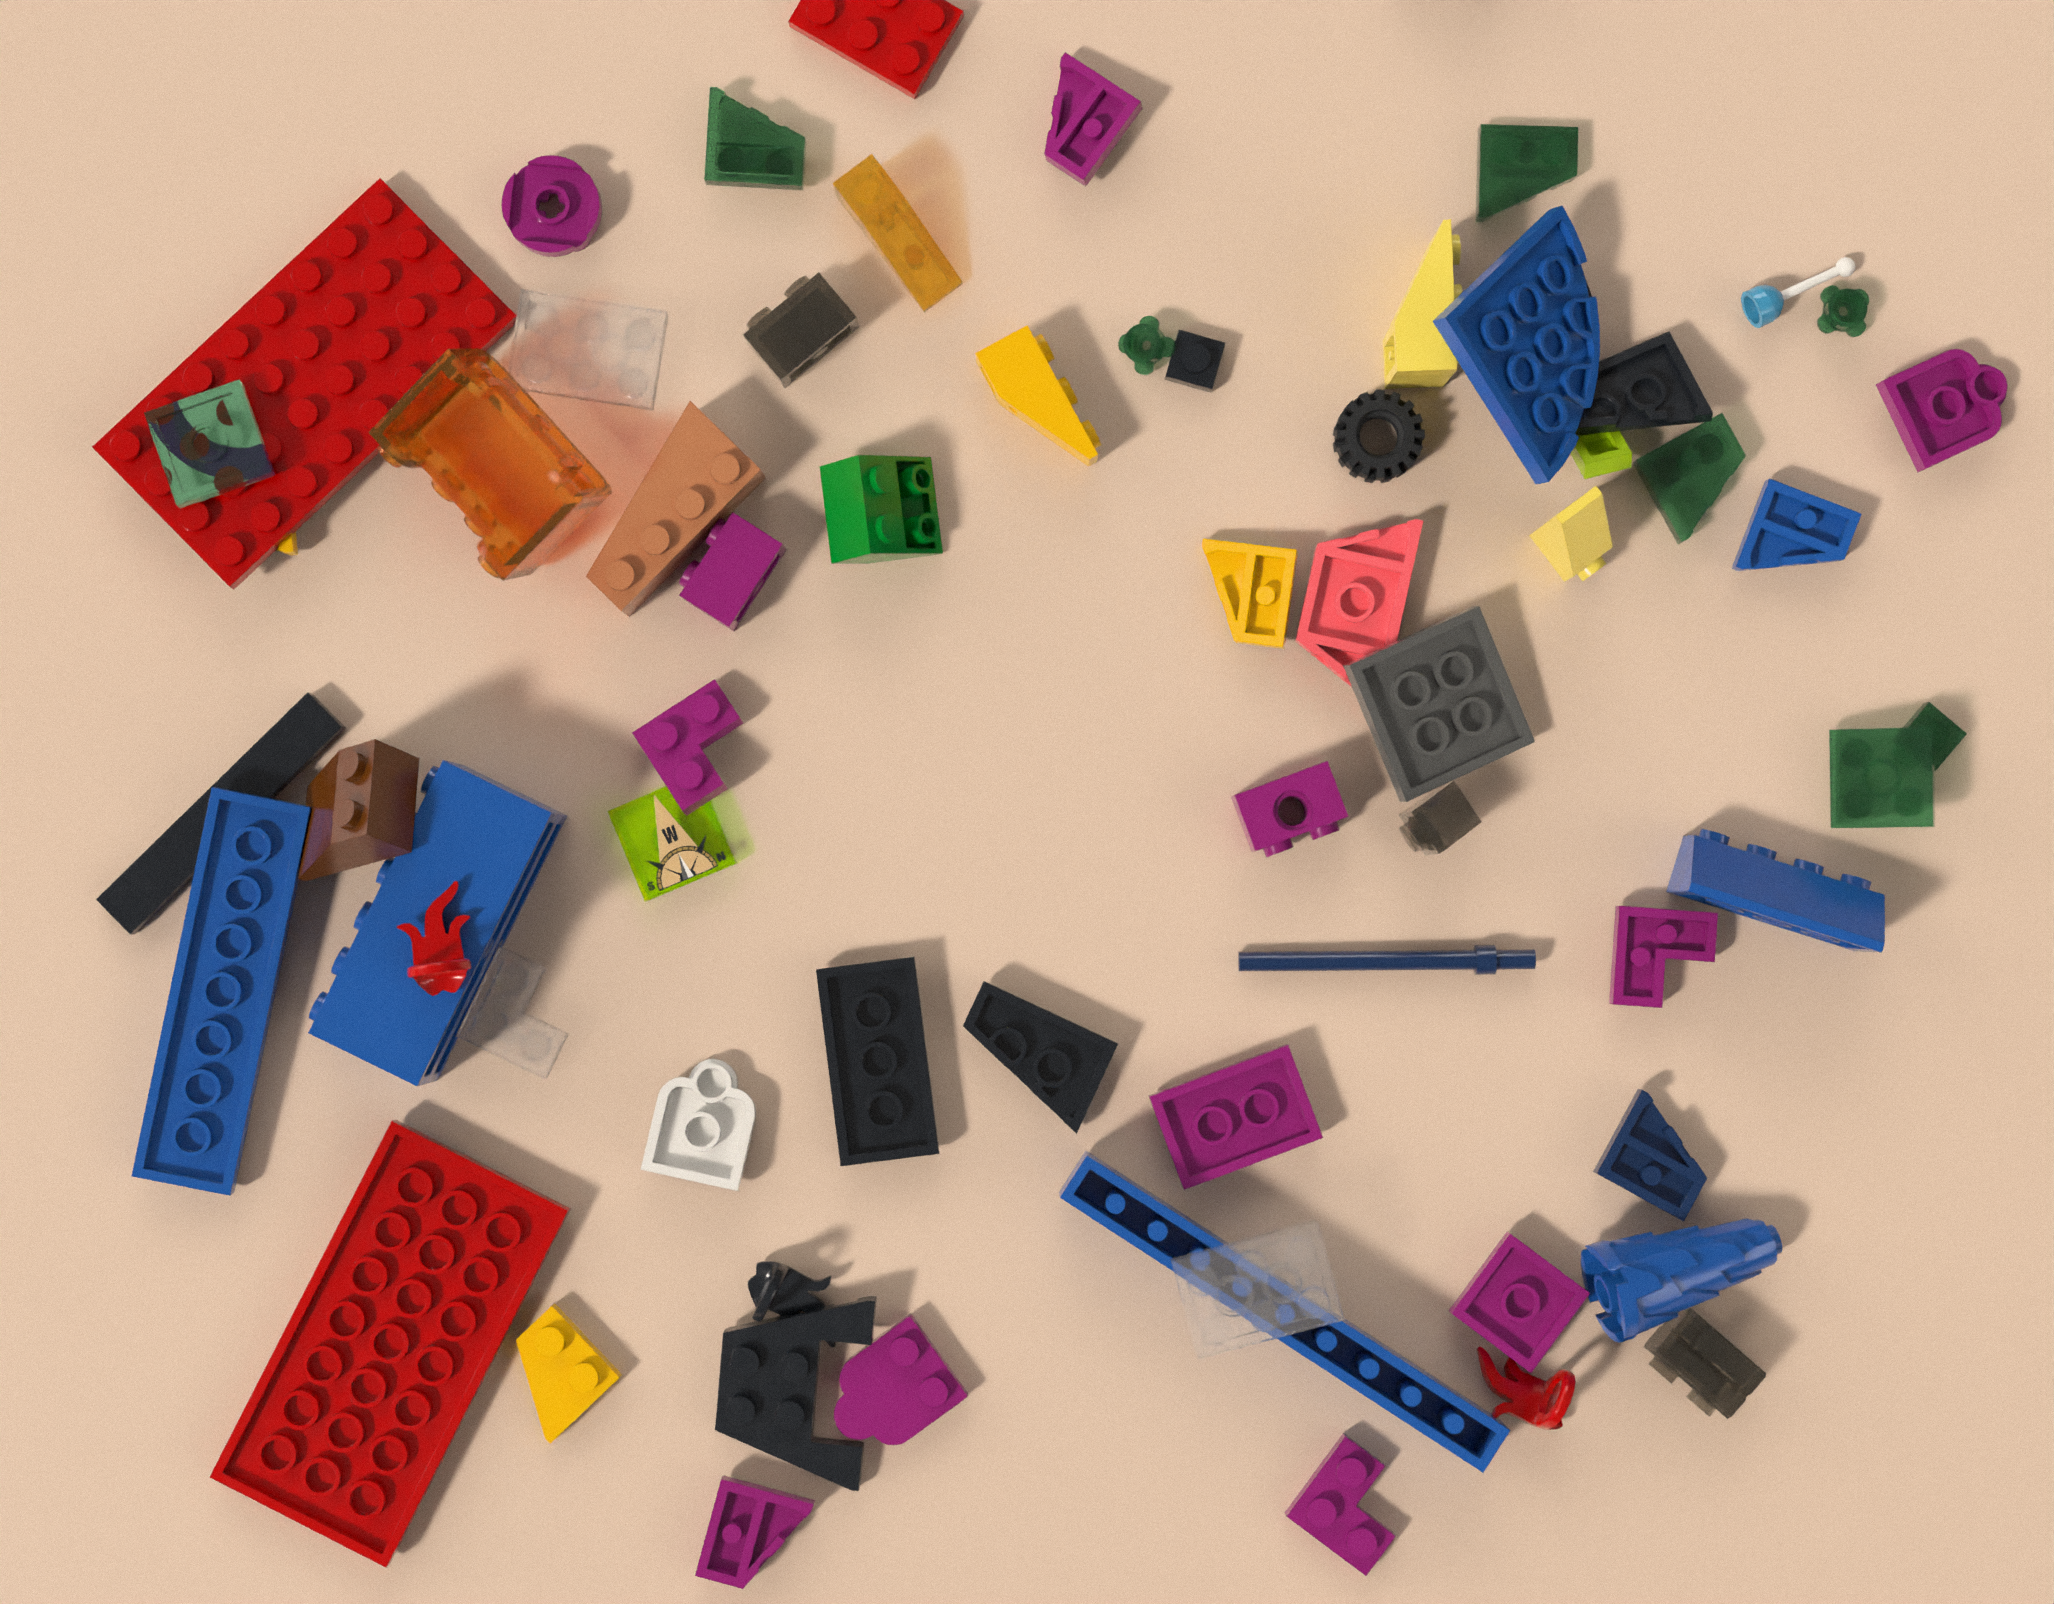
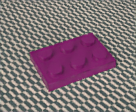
M1288 1044L1148 1095L1184 1190L1323 1138Z

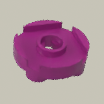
M555 155L536 157L527 162L529 165L522 168L517 175L514 172L504 187L501 204L503 218L514 238L529 251L547 257L565 256L585 249L590 244L591 237L596 233L602 217L601 195L591 176L575 161ZM551 194L558 195L559 202L565 205L564 211L557 213L556 218H548L545 211L539 210L540 203L548 202Z

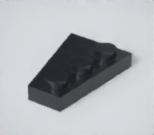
M1669 331L1599 361L1593 402L1590 408L1584 409L1575 434L1578 436L1710 422L1714 413Z
M983 981L963 1027L1077 1134L1118 1043Z

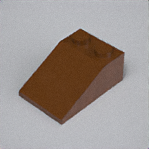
M376 739L339 750L307 786L305 805L312 808L299 866L298 879L309 881L411 853L420 758Z

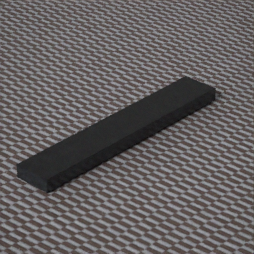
M307 692L96 900L130 935L136 934L193 878L212 787L274 799L346 727L312 693Z

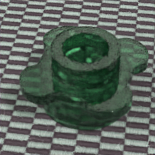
M1834 285L1826 287L1820 294V299L1823 302L1822 316L1817 319L1819 330L1825 334L1840 331L1846 332L1848 336L1853 338L1860 336L1866 329V323L1863 320L1866 317L1867 305L1869 304L1868 294L1862 289L1854 290L1847 288L1839 290ZM1840 307L1847 309V315H1840Z
M1153 316L1143 317L1140 323L1130 328L1126 334H1123L1118 342L1119 350L1134 361V369L1141 375L1151 374L1154 371L1155 364L1164 357H1171L1176 349L1175 341L1162 333L1159 329V320ZM1146 341L1151 343V347L1148 350L1143 348V344Z

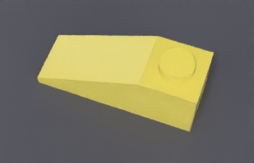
M1597 486L1593 487L1529 535L1564 582L1576 574L1582 581L1590 577L1607 564L1601 556L1613 547L1603 495Z

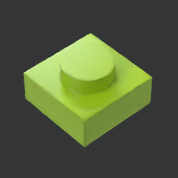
M1620 431L1578 435L1579 439L1571 452V456L1584 479L1632 468V452Z

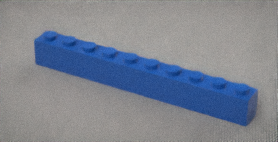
M1088 1151L1084 1152L1060 1189L1059 1197L1482 1473H1484L1509 1434L1510 1429L1499 1418L1495 1419L1490 1412Z

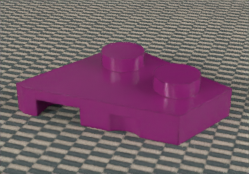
M723 1475L695 1576L743 1589L758 1573L769 1557L773 1556L800 1522L811 1513L815 1500Z

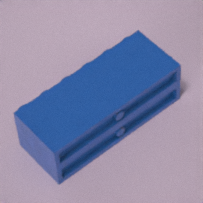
M446 760L442 761L439 768L433 766L429 770L421 786V793L425 794V797L417 813L415 812L412 852L384 861L376 878V883L381 886L373 903L366 901L360 909L354 922V928L359 931L351 947H343L332 966L331 973L336 975L328 993L323 991L319 994L309 1013V1019L314 1021L308 1032L309 1034L415 1086L438 1080L567 818V815L467 766ZM454 881H458V891L443 911V925L445 932L449 933L450 924L455 917L460 915L470 916L460 929L464 959L470 960L471 969L467 970L464 981L455 993L443 990L439 994L431 996L417 984L414 978H408L407 968L414 966L412 941L410 936L406 932L397 929V926L403 923H411L418 928L421 936L424 937L426 910Z

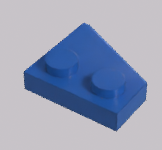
M1768 479L1763 484L1731 569L1746 571L1842 561L1845 559L1862 514L1778 481Z

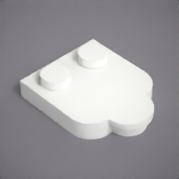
M708 1059L696 1065L691 1071L689 1078H674L661 1088L640 1170L739 1191L755 1124L756 1107L748 1094L737 1089L738 1079L730 1065L718 1059Z

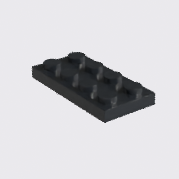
M915 956L816 969L840 1166L939 1154Z

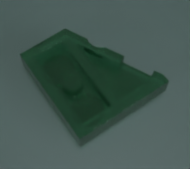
M1723 413L1713 417L1710 422L1700 424L1632 463L1677 544H1680L1690 538L1694 532L1693 529L1706 510L1712 506L1721 493L1722 487L1737 470L1746 454Z

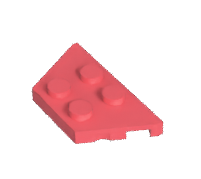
M1414 519L1403 524L1379 530L1374 529L1343 539L1338 538L1318 543L1315 546L1295 642L1349 686H1351V683L1343 665L1392 644L1398 639L1423 520Z

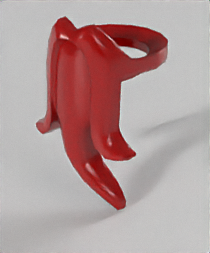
M454 881L426 910L424 937L421 936L418 928L411 923H403L397 926V929L406 932L412 941L414 966L407 968L408 978H414L417 984L431 996H435L443 990L455 993L464 981L467 970L471 969L470 960L464 959L460 929L470 916L460 915L455 917L450 924L449 933L445 932L443 925V911L457 893L458 881Z
M1480 1346L1476 1349L1482 1376L1492 1393L1505 1401L1493 1408L1492 1416L1495 1419L1502 1414H1508L1529 1425L1544 1430H1556L1563 1426L1562 1418L1571 1403L1575 1390L1576 1380L1573 1372L1562 1369L1545 1381L1521 1371L1516 1362L1509 1357L1504 1365L1507 1377L1505 1378L1496 1370L1488 1352Z

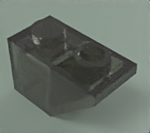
M1451 781L1400 813L1399 817L1404 825L1399 827V831L1414 852L1420 850L1421 852L1423 851L1425 856L1435 855L1448 849L1482 821L1456 782Z

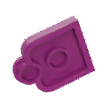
M1951 349L1877 383L1876 387L1918 473L1994 437L2001 427L2002 414L1999 407L2006 398L2008 384L2004 374L1997 368L1986 364H1978L1977 360L1964 350Z
M910 1313L873 1340L872 1345H866L845 1362L839 1379L843 1395L836 1403L834 1421L839 1431L848 1438L862 1440L874 1435L877 1440L884 1444L899 1445L911 1439L967 1398L968 1392Z

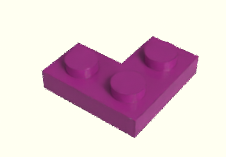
M714 679L632 732V734L681 810L687 816L728 789L703 750L744 723Z
M1615 906L1609 1004L1662 1008L1666 959L1715 962L1718 913Z
M1343 1433L1290 1504L1285 1514L1286 1517L1367 1576L1396 1537L1393 1531L1357 1505L1385 1465Z

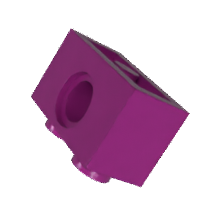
M1328 761L1231 797L1251 852L1263 849L1266 857L1293 848L1291 838L1308 831L1312 840L1339 831L1340 828L1337 821L1349 817ZM1284 798H1295L1303 806V818L1295 826L1285 824L1278 815V806Z

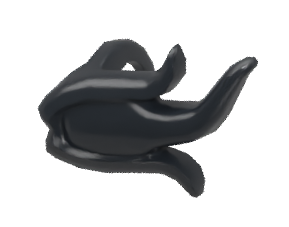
M758 1262L756 1265V1275L748 1280V1289L756 1307L752 1319L761 1322L768 1310L781 1316H792L802 1313L801 1311L809 1312L816 1310L818 1307L826 1306L824 1301L810 1291L819 1292L825 1290L829 1286L832 1276L830 1275L821 1280H814L778 1262ZM826 1341L830 1347L834 1348L836 1346L835 1342Z

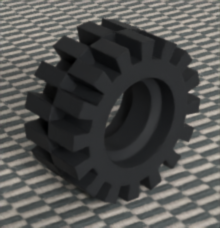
M1376 390L1372 394L1365 392L1360 394L1354 401L1352 400L1337 419L1338 421L1333 430V436H1335L1333 443L1334 453H1338L1340 457L1338 462L1342 468L1346 466L1350 470L1349 474L1354 478L1360 476L1365 478L1364 482L1373 483L1374 481H1380L1381 483L1389 482L1392 478H1398L1403 475L1420 455L1423 446H1421L1422 441L1425 439V429H1421L1423 419L1420 413L1415 414L1413 411L1415 405L1410 400L1404 402L1400 399L1401 394L1393 391L1389 395L1385 394V390ZM1383 419L1395 428L1397 443L1391 452L1385 455H1374L1362 446L1360 430L1363 424L1369 420Z

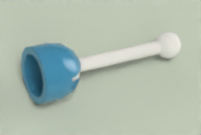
M1848 257L1841 258L1837 261L1835 267L1783 291H1779L1776 287L1766 284L1749 289L1741 295L1743 311L1748 321L1755 328H1761L1779 317L1783 309L1784 300L1839 275L1842 277L1852 275L1856 267L1855 262Z

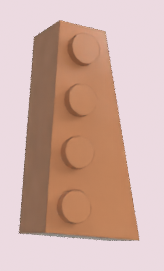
M689 401L586 577L620 611L630 617L707 539L716 522L720 518L725 520L766 479L765 475L703 412Z

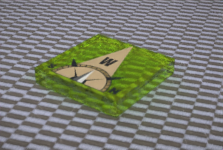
M666 786L607 811L645 902L738 864L711 800L686 816Z

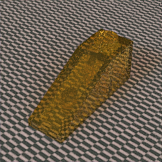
M873 154L832 183L838 201L924 313L963 284V281L902 192Z

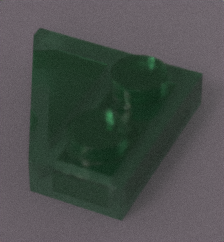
M710 87L704 175L706 185L804 191L805 137L786 126L774 123L767 115L753 107L748 108L726 95L725 91L718 87Z
M1481 124L1478 128L1476 222L1487 221L1497 213L1515 205L1519 206L1536 198L1538 194L1549 189H1556L1573 181L1577 176L1578 127Z

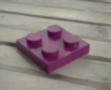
M1506 1232L1448 1311L1532 1373L1590 1293L1512 1234Z

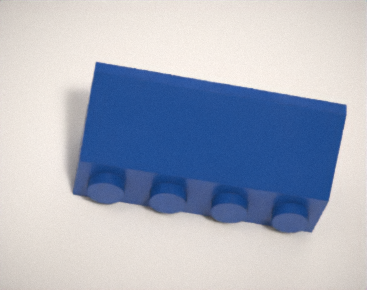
M1701 829L1699 836H1683L1666 892L1852 951L1882 953L1885 944V895L1869 890L1871 881L1849 874H1842L1841 879L1836 880L1822 875L1823 866L1801 859H1795L1793 866L1775 860L1776 851L1758 845L1748 844L1746 851L1728 846L1730 837L1706 829Z

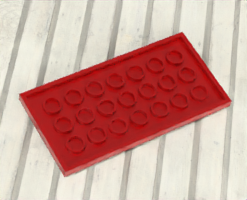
M379 178L97 441L92 448L230 588L235 590L278 549L279 544L291 533L294 534L511 329L519 319L406 203ZM243 384L275 476L244 486L245 477L238 468L225 467L217 473L215 478L216 488L222 493L221 495L201 502L189 501L180 508L173 488L174 476L166 468L151 423L157 426H165L175 418L176 406ZM225 399L217 408V417L222 424L235 427L237 425ZM191 432L184 436L180 447L182 454L187 459L199 461L209 454L211 445L205 434Z
M396 1119L392 1120L228 1439L210 1478L387 1568L396 1554L571 1208Z

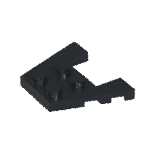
M862 1297L850 1303L836 1306L831 1304L818 1307L814 1311L792 1316L782 1315L764 1319L761 1322L755 1321L726 1328L722 1339L715 1430L849 1490L859 1491L864 1442L813 1436L821 1340L872 1345L877 1297Z

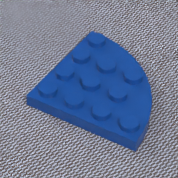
M1563 205L1549 209L1433 320L1434 325L1535 484L1549 482L1564 465L1576 446L1579 437L1575 433L1584 409L1590 408L1592 405L1598 378L1600 324L1596 296L1589 297L1585 275L1581 266L1582 263L1587 262V258L1577 232Z

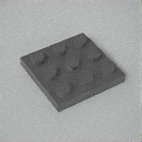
M1480 606L1468 608L1343 665L1400 802H1408L1535 742Z

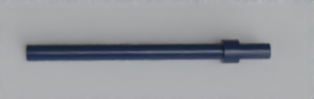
M1475 945L1474 950L1238 952L1239 971L1474 970L1475 975H1495L1497 970L1535 969L1536 967L1535 950H1496L1495 945Z

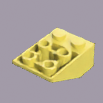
M1451 219L1442 221L1430 241L1383 339L1385 389L1443 387L1457 371V364L1459 363L1433 323V320L1462 293L1461 284H1454L1453 265L1460 264L1461 243L1459 234L1452 235Z

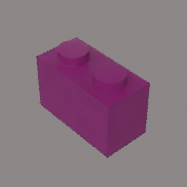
M732 512L727 521L720 518L710 531L705 542L710 548L701 562L694 559L684 571L679 581V585L684 588L679 596L734 632L783 557L786 548L782 543Z

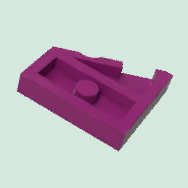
M1065 52L1060 60L1061 74L1057 95H1054L1051 112L1053 120L1051 129L1048 131L1044 155L1047 162L1086 187L1143 107L1140 100Z

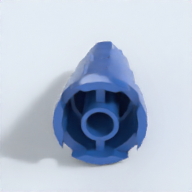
M1748 1218L1701 1229L1696 1225L1658 1235L1647 1232L1611 1241L1602 1240L1586 1245L1587 1249L1581 1251V1272L1585 1290L1590 1293L1588 1295L1589 1302L1599 1300L1602 1308L1605 1310V1312L1595 1315L1598 1322L1614 1342L1620 1343L1633 1339L1637 1334L1679 1317L1677 1312L1720 1296V1291L1761 1274L1762 1269L1776 1263L1777 1254L1782 1252V1242L1778 1231L1773 1225L1766 1226L1759 1219L1751 1220Z

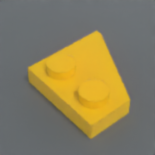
M1203 539L1202 548L1207 557L1234 641L1239 644L1285 649L1298 551L1296 549Z
M556 1303L516 1339L544 1437L550 1444L622 1376L619 1370Z

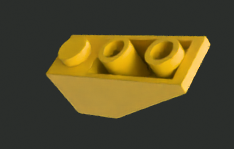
M1028 325L975 353L976 363L1000 406L1088 467L1097 462L1098 453L1095 449L1102 445L1091 422L1088 419L1080 422L1072 408V405L1078 403L1077 397L1065 376L1057 380L1048 363L1055 360L1042 334L1034 337Z

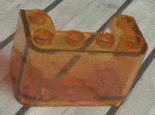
M478 348L447 349L368 432L379 444L377 447L378 452L389 464L396 468H400L402 465L407 468H423L432 478L431 485L442 498L449 502H454L465 514L464 522L472 532L482 538L477 543V550L480 553L477 558L478 562L486 572L495 578H501L503 581L531 575L612 493V489L603 475L504 366L489 353Z

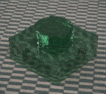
M1926 702L1921 705L1892 741L1929 772H1933L1940 767L1967 733L1933 704Z

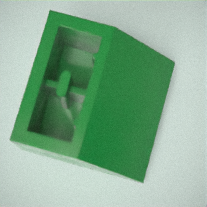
M856 455L819 466L831 564H868L943 554L931 457Z

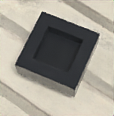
M1178 330L1164 380L1211 393L1225 342Z

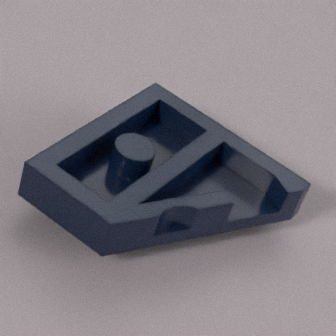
M1637 1089L1593 1172L1672 1216L1685 1221L1707 1180V1176L1695 1159L1686 1151L1682 1140L1673 1127L1668 1125L1654 1105V1100L1650 1094L1642 1089Z

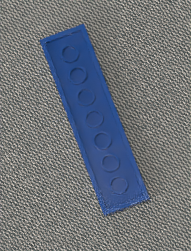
M219 787L211 788L132 1177L229 1196L235 1192L299 883V866L312 808L310 806Z

